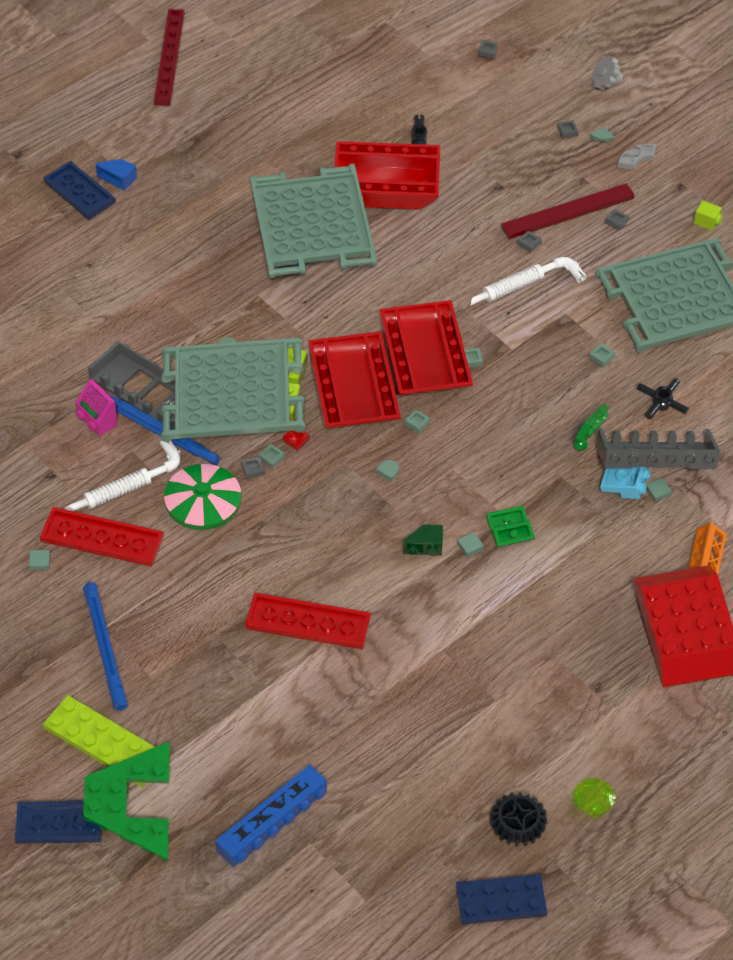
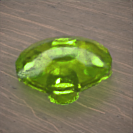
M589 778L583 780L574 791V804L583 812L595 818L602 817L615 803L613 788L601 779Z

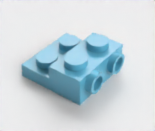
M647 467L606 468L600 486L601 492L620 493L621 498L640 499L641 494L646 493L645 481L650 479V469Z

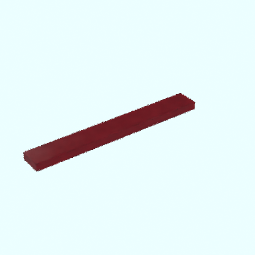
M168 9L154 96V105L171 106L185 16L184 9Z
M625 183L501 224V228L508 239L524 235L527 231L534 232L632 200L635 194L629 185Z

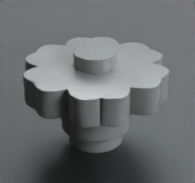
M607 56L606 59L602 58L597 63L592 76L594 87L605 90V88L621 83L623 74L619 70L620 65H618L617 59Z

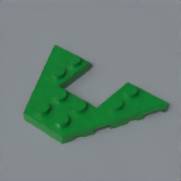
M170 742L85 776L83 802L84 820L97 824L99 828L105 831H111L120 836V839L141 847L145 852L149 851L161 857L165 862L168 861L169 819L126 817L127 782L169 783Z

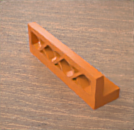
M712 522L697 528L688 569L708 566L709 563L711 568L719 574L727 534ZM714 534H716L719 537L718 543L715 539ZM711 548L714 550L715 558H713Z

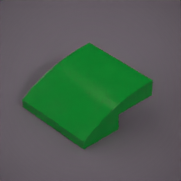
M524 506L486 513V520L497 548L535 540Z

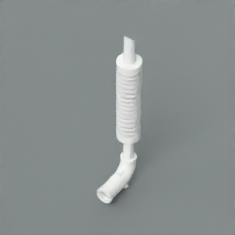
M559 257L542 267L539 264L533 265L483 287V293L472 297L471 305L485 299L491 302L543 279L544 273L555 268L563 267L567 271L569 270L578 283L583 282L587 275L579 267V263L573 259Z
M161 440L160 445L166 452L168 459L162 466L147 471L146 468L140 469L115 480V482L112 481L108 485L105 484L101 488L98 487L94 491L86 492L83 494L84 499L64 508L69 511H76L85 506L93 509L99 506V504L102 505L106 501L109 502L113 498L120 497V495L123 496L151 484V478L165 472H172L178 467L181 459L179 453L181 452L177 450L172 440L169 442Z

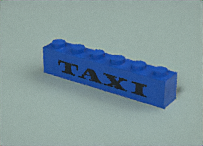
M309 765L215 840L216 851L232 867L238 863H243L250 853L254 850H259L266 840L270 837H275L282 827L286 824H291L296 816L301 812L307 811L314 801L322 799L327 792V780Z

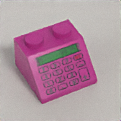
M89 380L75 402V413L78 419L83 420L92 432L94 431L98 436H101L117 426L115 401L94 380Z

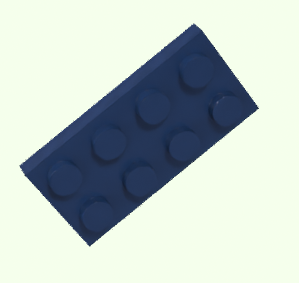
M72 161L67 162L43 177L46 185L88 220L116 203L114 196Z
M84 801L17 802L16 844L101 843L102 829L97 824L83 819Z
M541 874L456 882L461 925L547 917L548 912Z

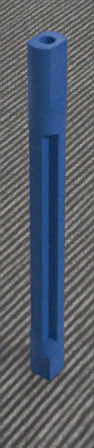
M108 394L115 401L116 412L161 437V432L163 431L162 422L118 397ZM191 438L172 439L173 444L196 457L204 459L212 465L217 466L221 458L217 454L204 448L203 445Z
M87 582L83 586V591L89 607L113 709L123 711L128 705L116 666L96 583Z

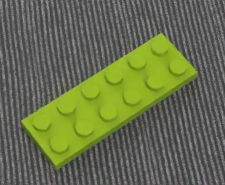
M69 695L43 723L44 729L107 767L154 748L153 745ZM133 782L141 788H143L147 784L141 782Z

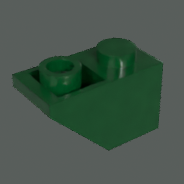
M422 525L404 539L403 554L442 556L443 525Z

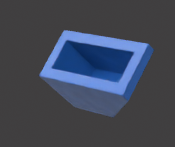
M123 159L97 162L95 164L98 178L124 191L137 179L136 166Z

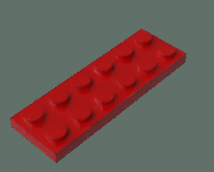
M52 507L40 535V542L152 567L162 543L164 532Z
M254 592L245 629L363 650L371 613Z

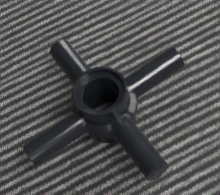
M674 378L668 387L661 386L656 391L639 383L637 390L653 397L654 404L645 415L648 419H652L658 410L666 411L670 407L687 414L689 407L673 400L672 392L680 384L679 379Z

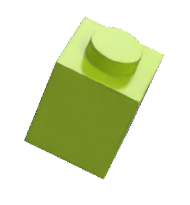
M702 201L696 210L694 224L713 231L716 225H720L722 222V207Z

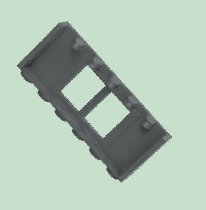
M116 341L88 367L90 380H94L99 386L162 423L161 407L164 405H175V380H172L170 383L162 382L161 374L163 369L157 363L146 359L141 353L135 352L126 344ZM139 371L153 379L138 394L133 391L130 393L123 388ZM158 384H161L171 390L172 393L159 406L154 408L148 400L142 401ZM175 414L170 416V427L175 429Z
M598 428L596 446L604 468L689 467V469H717L720 450L710 429H706L704 442H695L693 431L687 432L686 442H676L677 435L673 430L669 431L667 442H658V433L655 430L650 432L649 442H639L640 435L637 430L631 432L630 442H620L621 434L619 430H614L612 441L607 442L603 429Z

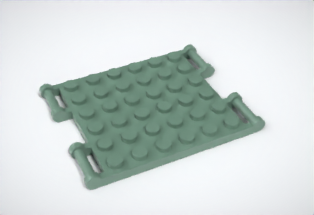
M355 164L327 169L321 167L319 168L320 176L286 180L285 172L260 177L250 176V185L269 278L296 273L303 275L306 274L304 263L339 259L341 270L353 266L377 265V257ZM366 255H369V256H370V257H366V258H358V259L346 260V258H350V257H358V256H366ZM298 264V266L274 269L277 266Z
M719 238L601 267L595 271L596 277L601 280L607 291L608 299L612 301L622 296L634 318L623 322V327L625 330H628L638 353H642L648 348L733 326V284L725 270L733 268V262L725 254ZM712 249H715L721 261L718 260ZM606 275H611L617 288L613 289ZM635 326H639L646 340L642 341L634 328Z
M286 338L163 348L161 351V356L163 357L161 381L170 383L172 380H175V405H164L161 407V415L163 416L161 440L169 442L172 439L292 430L296 432L305 431V422H303L304 397L299 395L289 396V372L297 374L303 372V364L301 363L302 339ZM288 347L293 348L294 362L288 363ZM172 356H176L175 371H171ZM290 405L295 406L296 421H290ZM172 414H175V430H170V416Z

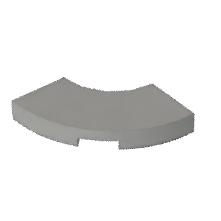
M641 144L629 151L626 150L619 158L617 168L635 170L640 162L654 160L656 144Z

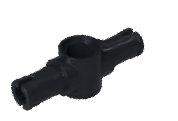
M421 114L420 119L418 115L414 116L411 143L426 145L427 128L424 126L425 117Z

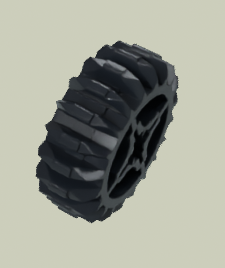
M521 791L518 793V796L511 792L510 797L504 795L502 800L498 799L496 805L492 807V814H490L491 827L494 829L495 836L500 835V841L506 839L508 846L512 842L515 843L516 847L519 846V843H523L526 847L528 841L534 844L535 839H540L542 833L546 830L547 813L543 809L542 803H537V797L530 799L529 793L526 796H522ZM512 810V812L507 813L506 816H503L507 811ZM532 822H535L531 827L525 829L526 826L531 825Z

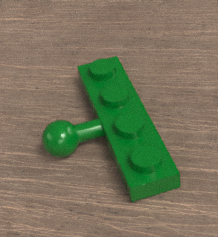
M603 403L584 422L573 441L575 450H586L588 447L587 439L601 427L602 423H605L609 416L607 411L610 407Z

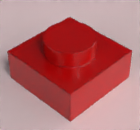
M292 430L283 436V442L297 451L310 440V435L304 431L296 432Z

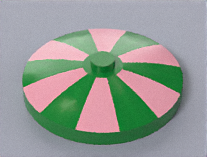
M196 464L181 469L170 478L164 491L165 507L170 517L178 524L194 530H210L226 524L236 515L241 505V488L237 479L226 469L211 464Z

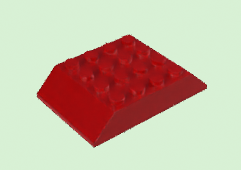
M336 141L335 168L355 164L365 207L421 210L439 198L440 145Z
M452 300L380 309L382 337L396 394L400 396L473 386Z
M381 331L308 340L311 370L322 424L325 428L401 419Z
M709 565L632 579L663 688L733 676V624L718 574Z

